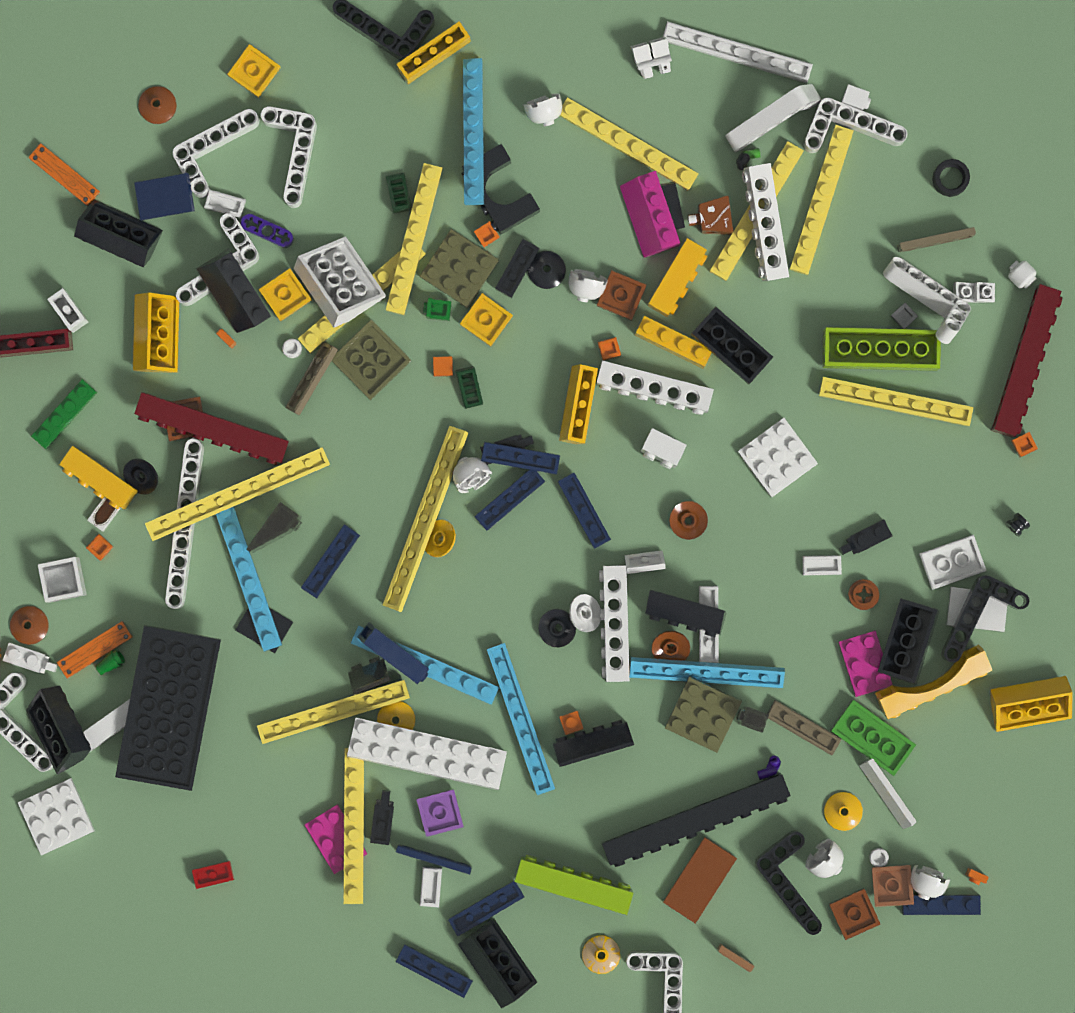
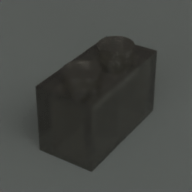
M744 706L743 709H739L736 720H739V725L763 733L769 714Z

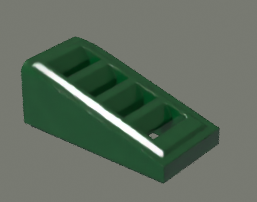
M405 173L386 176L393 213L412 210ZM402 179L400 183L391 184L392 180ZM400 186H403V187H404V189H402V190H397V191H393V190H392V188H396V187H400ZM405 193L403 197L394 198V195ZM406 200L407 202L405 204L400 205L395 204V202Z
M471 366L455 370L464 408L483 405L475 367ZM472 373L471 377L461 378L462 375ZM474 381L472 385L463 386V383ZM476 389V392L465 394L467 390ZM474 396L478 397L477 400H472L468 402L466 399Z

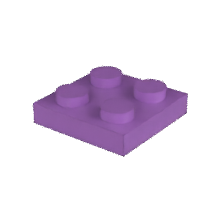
M454 789L416 799L426 837L464 827Z

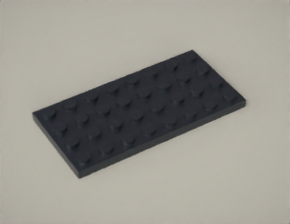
M144 625L115 775L116 778L192 791L221 639Z

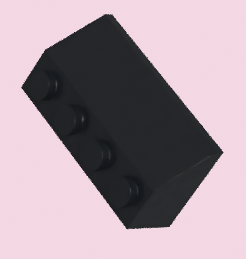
M93 200L79 217L74 237L144 268L150 260L163 230Z
M230 249L225 250L196 268L236 333L253 328L271 317Z
M717 307L691 333L693 337L748 385L773 358L768 351Z
M653 590L649 592L645 612L646 615H649L650 620L660 622V619L668 621V625L678 627L679 624L685 625L686 630L697 632L698 629L705 631L704 635L714 638L716 634L721 636L727 614L725 610Z
M900 598L878 669L879 673L917 685L939 615L938 609Z
M61 686L40 689L26 709V712L56 774H60L86 758L91 751L90 743L87 741Z
M621 719L611 722L612 726L604 728V725L592 728L593 732L586 733L585 730L574 733L575 737L567 739V736L557 738L553 746L559 767L633 746L634 742L627 722L623 723Z
M494 918L458 943L501 1009L515 1002L537 983Z

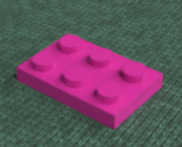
M876 631L838 642L855 697L892 685L890 676L878 672L883 652Z
M337 804L305 824V827L334 874L344 869V813ZM363 846V857H364V856L367 855L368 853H367V851L365 850V848H364V846Z

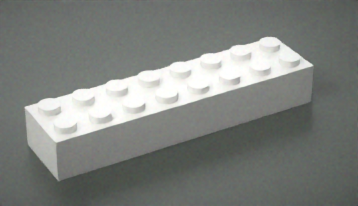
M355 718L347 757L499 790L507 751Z

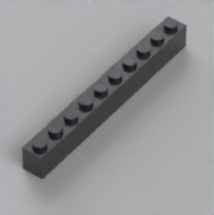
M778 774L604 841L602 846L610 866L618 867L624 865L625 860L629 858L637 860L644 857L643 853L645 852L655 853L660 851L663 845L668 844L669 847L680 843L679 839L686 837L687 840L698 836L697 832L704 830L705 833L716 829L715 825L722 823L724 826L734 822L733 818L738 816L741 819L752 815L751 811L756 809L759 812L770 808L769 804L774 802L777 805L787 802V797L791 795L783 774Z

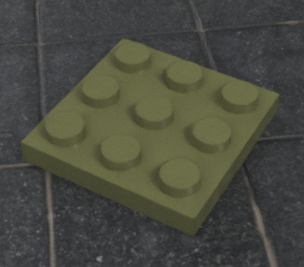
M451 229L423 270L420 278L468 308L499 260Z
M371 319L335 354L332 362L371 401L411 362V359Z
M689 676L665 729L717 753L742 700Z

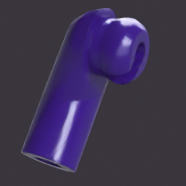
M771 756L767 767L757 771L759 780L777 774L781 765V760L778 756Z

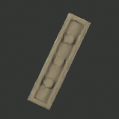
M975 227L901 242L897 245L898 252L901 253L972 238L976 231Z
M325 342L322 343L287 403L286 409L300 416L338 349Z
M774 700L765 716L831 756L842 740Z

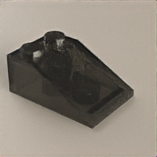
M280 502L246 550L254 553L290 534L293 530L297 531L302 524L300 521L302 517Z
M378 656L370 659V664L366 666L358 664L351 667L352 671L348 672L354 695L393 680L386 660L380 659Z

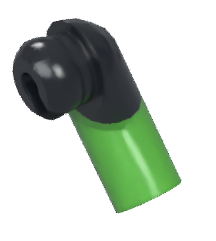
M760 149L742 151L736 159L737 168L744 170L750 159L760 158Z

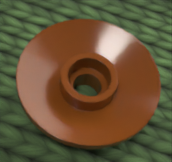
M155 86L142 93L138 107L140 114L146 121L152 124H163L174 116L177 103L171 91L164 87ZM155 101L160 102V105L158 107L153 106V103Z
M685 501L678 504L672 510L669 522L672 531L678 537L691 540L704 533L707 528L708 517L701 505L696 502ZM686 517H690L692 519L691 524L685 523Z
M33 606L18 609L10 621V630L13 637L20 643L28 645L40 642L46 636L49 628L45 613ZM26 622L31 623V627L29 629L25 628Z
M676 631L663 632L652 643V654L655 659L685 661L690 653L688 639Z

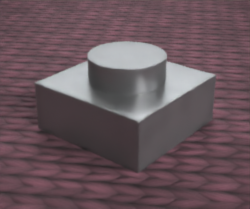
M904 303L890 317L902 329H905L918 315Z

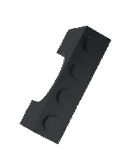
M502 143L484 153V205H480L485 216L489 214L493 229L499 231L500 235L540 212V208L531 193L507 205L495 203L487 195L485 188L489 177L511 164V159ZM463 165V166H462L463 172L461 173V175H462V177H463V179H464V165Z

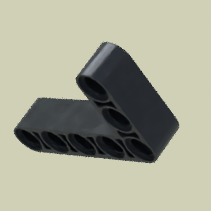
M336 0L333 3V12L337 19L400 61L419 49L435 24L433 13L429 10H422L418 13L403 37H400L348 1ZM345 6L347 9L344 13H338L337 8ZM359 16L362 18V21L359 24H355L352 22L354 17ZM429 17L431 21L428 24H423L421 19ZM371 27L378 28L376 34H370L368 30ZM417 32L420 34V37L417 40H413L410 38V35ZM388 37L394 39V42L390 45L384 43V40ZM402 48H408L410 50V52L407 55H401L399 53Z
M979 576L975 580L941 652L942 658L947 662H956L961 658L989 597L1013 609L1020 610L1025 609L1029 605L1028 595L991 576ZM982 579H986L989 582V586L985 590L980 586ZM1000 587L1006 590V595L1003 598L999 597L997 593ZM1018 595L1024 601L1021 606H1017L1015 603V598ZM974 596L980 598L981 603L978 607L972 604ZM967 613L972 616L970 624H966L963 620L964 615ZM958 631H962L964 634V639L961 642L955 638V634ZM950 648L956 651V656L953 659L947 656V651Z
M791 831L756 858L755 864L803 929L811 935H816L822 929L820 920L778 867V865L802 848L805 843V838L800 832ZM793 835H799L800 842L797 845H792L790 842ZM784 847V855L777 857L775 855L776 848ZM764 858L770 861V865L766 869L760 867V861ZM775 874H780L782 877L781 882L778 884L772 883V876ZM788 889L793 891L791 899H785L783 895ZM798 905L805 906V912L802 915H798L795 912ZM811 920L817 922V927L814 930H808L807 928L808 922Z

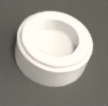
M288 339L284 342L282 350L288 358H297L302 352V346L296 339Z
M875 848L869 854V861L875 867H884L889 861V855L884 849Z

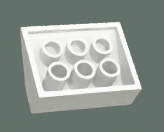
M347 237L297 257L294 270L333 328L349 322L386 297Z

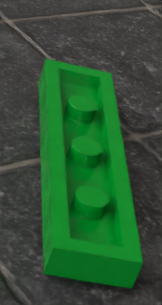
M82 379L31 437L47 450L98 392Z

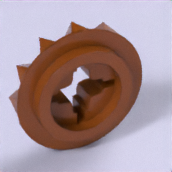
M866 579L856 581L849 589L850 603L860 610L873 608L879 600L877 586L872 581ZM863 586H865L866 593L872 594V596L865 597L864 603L862 597L856 595L862 592Z

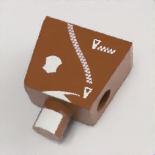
M729 196L699 204L698 213L688 215L689 226L700 225L702 234L731 235L733 233Z

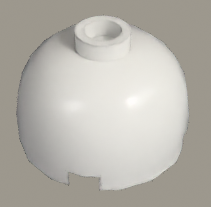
M559 93L551 94L552 98L545 95L528 101L527 104H523L527 117L536 124L543 123L544 127L554 124V119L560 116L563 107Z
M575 269L570 271L568 284L572 294L578 296L577 300L588 302V300L599 298L604 293L608 280L602 275L597 278L594 272Z
M463 457L458 461L453 470V481L460 493H468L467 489L473 487L474 490H477L490 480L489 474H492L488 465L481 461L480 458Z
M826 839L815 847L819 850L814 856L811 853L809 854L805 867L812 874L821 878H828L839 874L842 870L844 859L841 848L833 840Z
M914 865L911 872V884L913 889L919 893L918 897L929 900L930 897H939L946 891L950 882L949 876L945 879L943 877L944 873L926 866H923L922 869H917L918 865Z

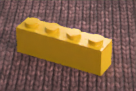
M459 21L397 63V69L407 84H410L470 43V36Z
M687 238L651 298L648 307L665 317H668L669 314L673 315L679 306L676 304L679 297L683 299L688 291V288H686L689 281L693 282L698 274L695 271L698 265L702 266L708 256L705 255L707 249Z
M646 316L643 317L635 336L704 369L712 353L703 344Z
M582 364L572 366L559 441L576 445L585 444L598 368Z
M74 446L70 448L59 464L64 468L62 471L70 477L73 475L78 477V483L86 488L90 486L95 489L93 492L101 499L104 496L110 500L109 504L117 510L119 508L125 510L138 492V490Z

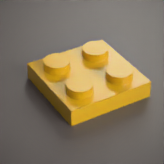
M249 44L227 75L259 98L281 66Z
M290 268L258 289L280 322L312 301Z
M482 293L460 325L491 347L513 315Z

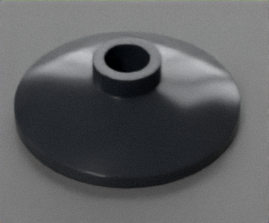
M551 251L537 253L528 269V275L532 283L542 289H551L558 286L563 281L566 273L563 259ZM544 266H549L551 270L545 272L543 268Z
M132 459L125 465L123 470L124 480L138 490V494H150L157 488L158 475L149 462L143 459Z
M553 609L546 612L540 619L538 626L539 634L547 645L557 648L563 647L574 639L576 627L573 625L570 614L567 611ZM557 624H560L562 626L561 631H558L556 629Z

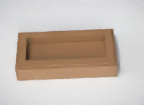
M720 943L717 951L748 972H751L755 967L751 962Z

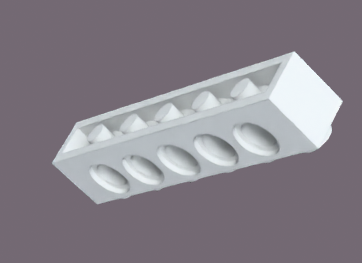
M771 163L746 167L742 173V178L747 186L745 196L750 204L749 219L753 222L752 237L753 240H756L755 256L759 259L760 267H758L759 277L762 278V281L789 277ZM756 180L762 183L760 190L755 187ZM759 199H763L765 202L763 209L758 206ZM763 218H766L768 221L766 228L761 225ZM766 237H769L771 239V245L769 247H767L764 243ZM770 255L774 258V264L772 266H770L767 262V259Z
M602 361L596 385L600 386L599 389L605 391L615 389L618 390V394L629 396V393L634 394L640 400L654 399L655 403L666 406V403L673 404L675 409L685 410V408L692 409V413L698 415L708 412L714 391L711 388ZM618 374L623 378V381L620 384H615L612 381V377ZM633 379H638L641 382V387L634 389L631 387L630 382ZM657 384L660 391L653 394L650 392L649 386ZM668 390H677L678 397L674 399L670 398L668 396ZM692 393L696 396L697 400L695 403H689L686 400V396Z
M603 566V570H599V582H603V590H600V601H604V609H600V619L604 620V628H601V640H605V647H601V657L605 659V666L602 667V678H606V682L630 681L626 566ZM610 580L618 582L619 587L616 591H611L608 588ZM611 599H616L619 602L617 610H611L608 607V602ZM612 618L618 619L620 623L619 627L615 630L609 627V621ZM613 637L620 640V646L617 649H613L609 645V641ZM612 657L620 659L621 664L618 668L611 667L610 659Z

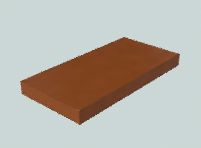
M704 837L663 903L696 924L737 858Z

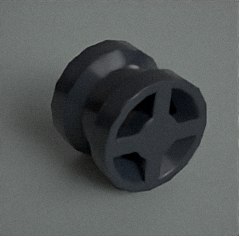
M1016 513L1012 520L1006 522L1007 527L1018 537L1024 529L1030 527L1027 520L1019 513Z

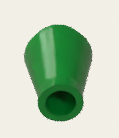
M111 650L95 666L96 670L100 675L120 668L125 663V658L119 650Z

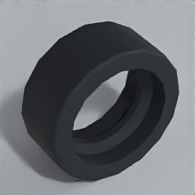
M945 160L933 172V186L943 196H957L969 184V169L960 160ZM955 167L961 172L962 183L960 186L948 189L942 185L940 175L945 168Z

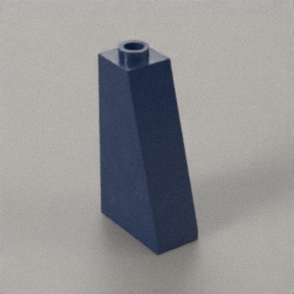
M370 622L357 636L363 644L417 685L428 676L429 668Z

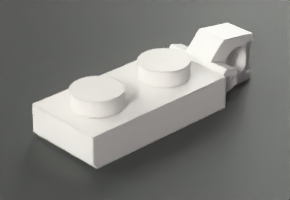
M8 643L3 658L5 662L37 673H45V670L56 672L58 664L49 662L50 657L46 656V654L13 643Z

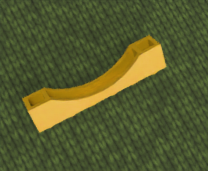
M980 645L964 651L961 658L938 679L916 687L891 685L876 692L875 696L886 718H896L901 713L913 710L924 702L933 701L941 694L950 693L958 686L967 685L977 677L986 676L988 672L992 671L985 651Z

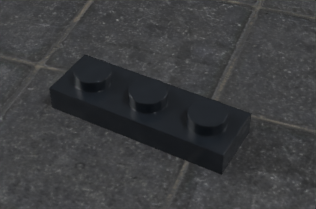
M522 239L495 290L512 299L540 248Z

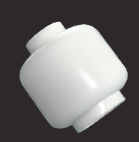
M1026 260L1020 263L1015 261L1009 267L1011 271L1008 274V278L1018 288L1024 287L1026 289L1037 279L1035 277L1037 274L1036 270Z

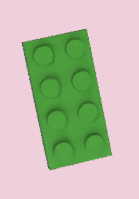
M855 700L850 702L831 729V732L867 758H873L877 765L892 776H895L916 746L915 743Z

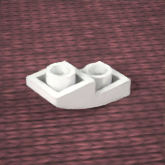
M955 282L953 283V293L967 303H994L995 283Z

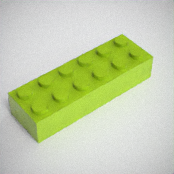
M826 327L823 330L822 368L937 371L940 369L941 342L936 338L937 330Z
M526 855L525 858L521 857L515 876L516 883L624 915L628 914L634 893L630 889V885L622 882L616 885L612 883L611 879L601 876L600 879L593 878V874L584 871L581 874L575 873L574 868L568 866L558 868L555 867L556 863L547 860L541 863L534 856Z

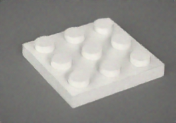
M785 418L738 451L771 498L818 464Z
M72 778L18 802L41 855L95 831Z

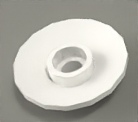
M587 594L578 595L572 600L569 614L573 625L583 632L594 631L601 622L600 606L597 600Z

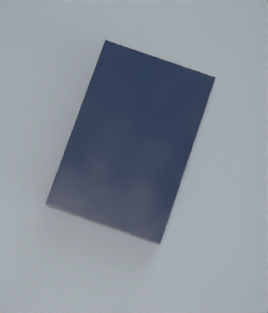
M189 173L134 182L140 220L195 211Z

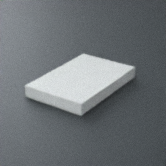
M974 535L919 554L931 590L987 571Z
M950 587L946 625L954 626L971 589ZM997 592L998 596L1001 598L1005 597L1006 593ZM974 596L972 604L978 607L981 603L980 598ZM989 597L974 629L1005 632L1007 605ZM968 613L965 614L964 622L970 624L972 616Z

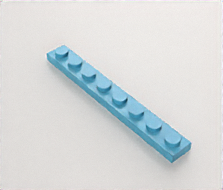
M482 58L463 59L464 204L484 205Z
M231 507L217 513L216 516L262 649L265 652L282 646V642L235 507Z
M358 626L351 644L376 654L357 638L364 629ZM397 643L429 668L427 677L492 705L499 689L498 686Z
M503 643L489 648L487 652L536 794L540 795L554 790L555 786L506 645Z
M631 657L629 677L687 682L689 676L704 683L783 688L785 668Z

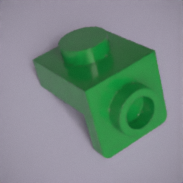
M428 298V302H424L423 313L426 314L427 319L450 321L452 302Z

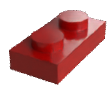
M230 861L192 870L196 889L235 880Z

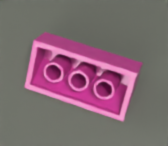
M656 171L638 176L621 185L620 189L643 257L646 258L680 246V240Z

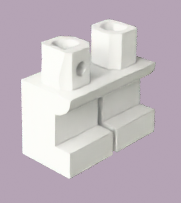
M665 36L650 40L649 44L643 42L630 46L636 67L640 70L644 79L653 77L651 68L658 65L660 74L671 72L670 62L672 59L668 48V40Z

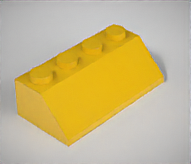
M149 292L135 294L133 371L178 372L179 301L176 296Z
M1066 676L990 689L996 732L1072 719V690Z

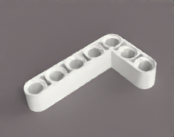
M813 84L800 85L730 131L725 137L734 152H738L798 111L816 106L822 99Z
M824 98L816 110L803 146L808 153H816L824 141L831 121L893 146L903 144L907 138V130L903 126L831 98ZM828 104L832 110L825 112L822 109V105ZM846 111L849 114V118H841L840 112ZM863 118L866 120L867 125L861 126L857 120ZM822 122L825 128L819 130L815 127V123ZM881 125L885 131L878 133L875 126ZM893 133H901L902 139L896 140L893 137ZM808 140H816L818 146L811 147L808 144Z
M266 107L261 112V118L266 126L296 132L284 190V200L289 207L297 208L303 200L317 124L314 117L310 114L276 107ZM268 113L275 114V118L272 121L265 119ZM291 116L294 118L292 124H285V118ZM311 120L313 124L309 128H304L303 122ZM303 138L309 140L308 145L305 147L299 145L300 140ZM298 157L305 158V162L302 165H297L295 161ZM296 175L302 177L301 182L298 184L292 183V178ZM291 194L298 195V199L295 202L288 201V197Z
M246 109L180 143L173 149V156L182 174L187 173L190 167L196 168L195 174L189 175L191 190L196 197H206L210 189L196 159L257 128L260 120L254 110ZM250 115L255 117L254 122H245L246 117ZM236 124L238 129L235 132L228 131L230 125ZM214 133L221 134V138L218 141L212 140ZM197 142H203L204 147L200 150H196L195 144ZM180 151H187V156L185 158H178V153ZM198 184L205 185L202 192L195 191Z
M231 213L224 214L220 219V225L237 250L233 253V256L241 269L245 271L258 262L259 253L237 218ZM233 219L234 225L230 228L225 227V221ZM243 235L245 237L244 241L240 244L235 243L236 236ZM248 251L255 252V256L252 259L245 258V254ZM199 275L180 287L176 292V298L182 305L190 306L211 292L207 285L202 291L197 289L198 283L204 282ZM184 292L190 293V298L187 301L181 300V295Z
M894 257L883 271L884 277L944 318L936 332V338L944 344H949L971 311L970 305L904 259Z
M11 673L0 684V691L4 690L7 693L6 700H0V719L4 717L8 722L5 728L0 726V734L37 770L41 772L53 769V766L44 747L4 710L27 683V679L22 673ZM15 676H18L21 680L18 687H15L12 683V679ZM15 731L21 733L20 741L14 740L13 734ZM29 744H32L35 747V753L33 755H30L27 752V747ZM44 757L49 760L47 768L41 765V760Z
M631 951L628 953L626 963L631 970L664 971L663 1013H682L683 961L680 955L676 952ZM632 956L640 958L638 965L634 966L629 963ZM653 956L658 957L660 960L656 966L649 964V959ZM671 957L679 959V963L674 967L668 964ZM672 976L678 978V983L675 986L668 984V979ZM676 996L678 998L677 1004L669 1005L667 1003L668 998Z

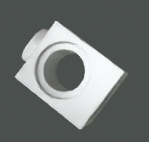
M848 84L842 103L863 111L868 109L871 98H868L870 92Z

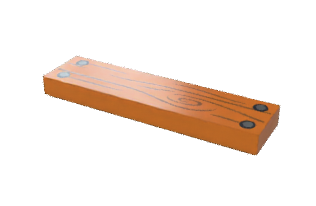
M41 143L28 157L85 205L89 206L100 193L99 190Z
M121 621L59 660L57 664L68 679L108 654L111 650L127 642L133 636L124 622Z

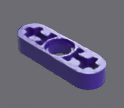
M246 214L241 219L243 229L282 248H288L293 244L294 238L292 233L253 214ZM253 219L254 224L259 225V222H262V224H260L258 232H255L257 228L254 226L247 228L245 221ZM263 227H272V234L264 236L262 234ZM276 230H280L278 234L281 236H285V234H288L287 237L288 239H290L289 242L285 241L283 244L282 240L279 237H276V240H273V238L276 235Z

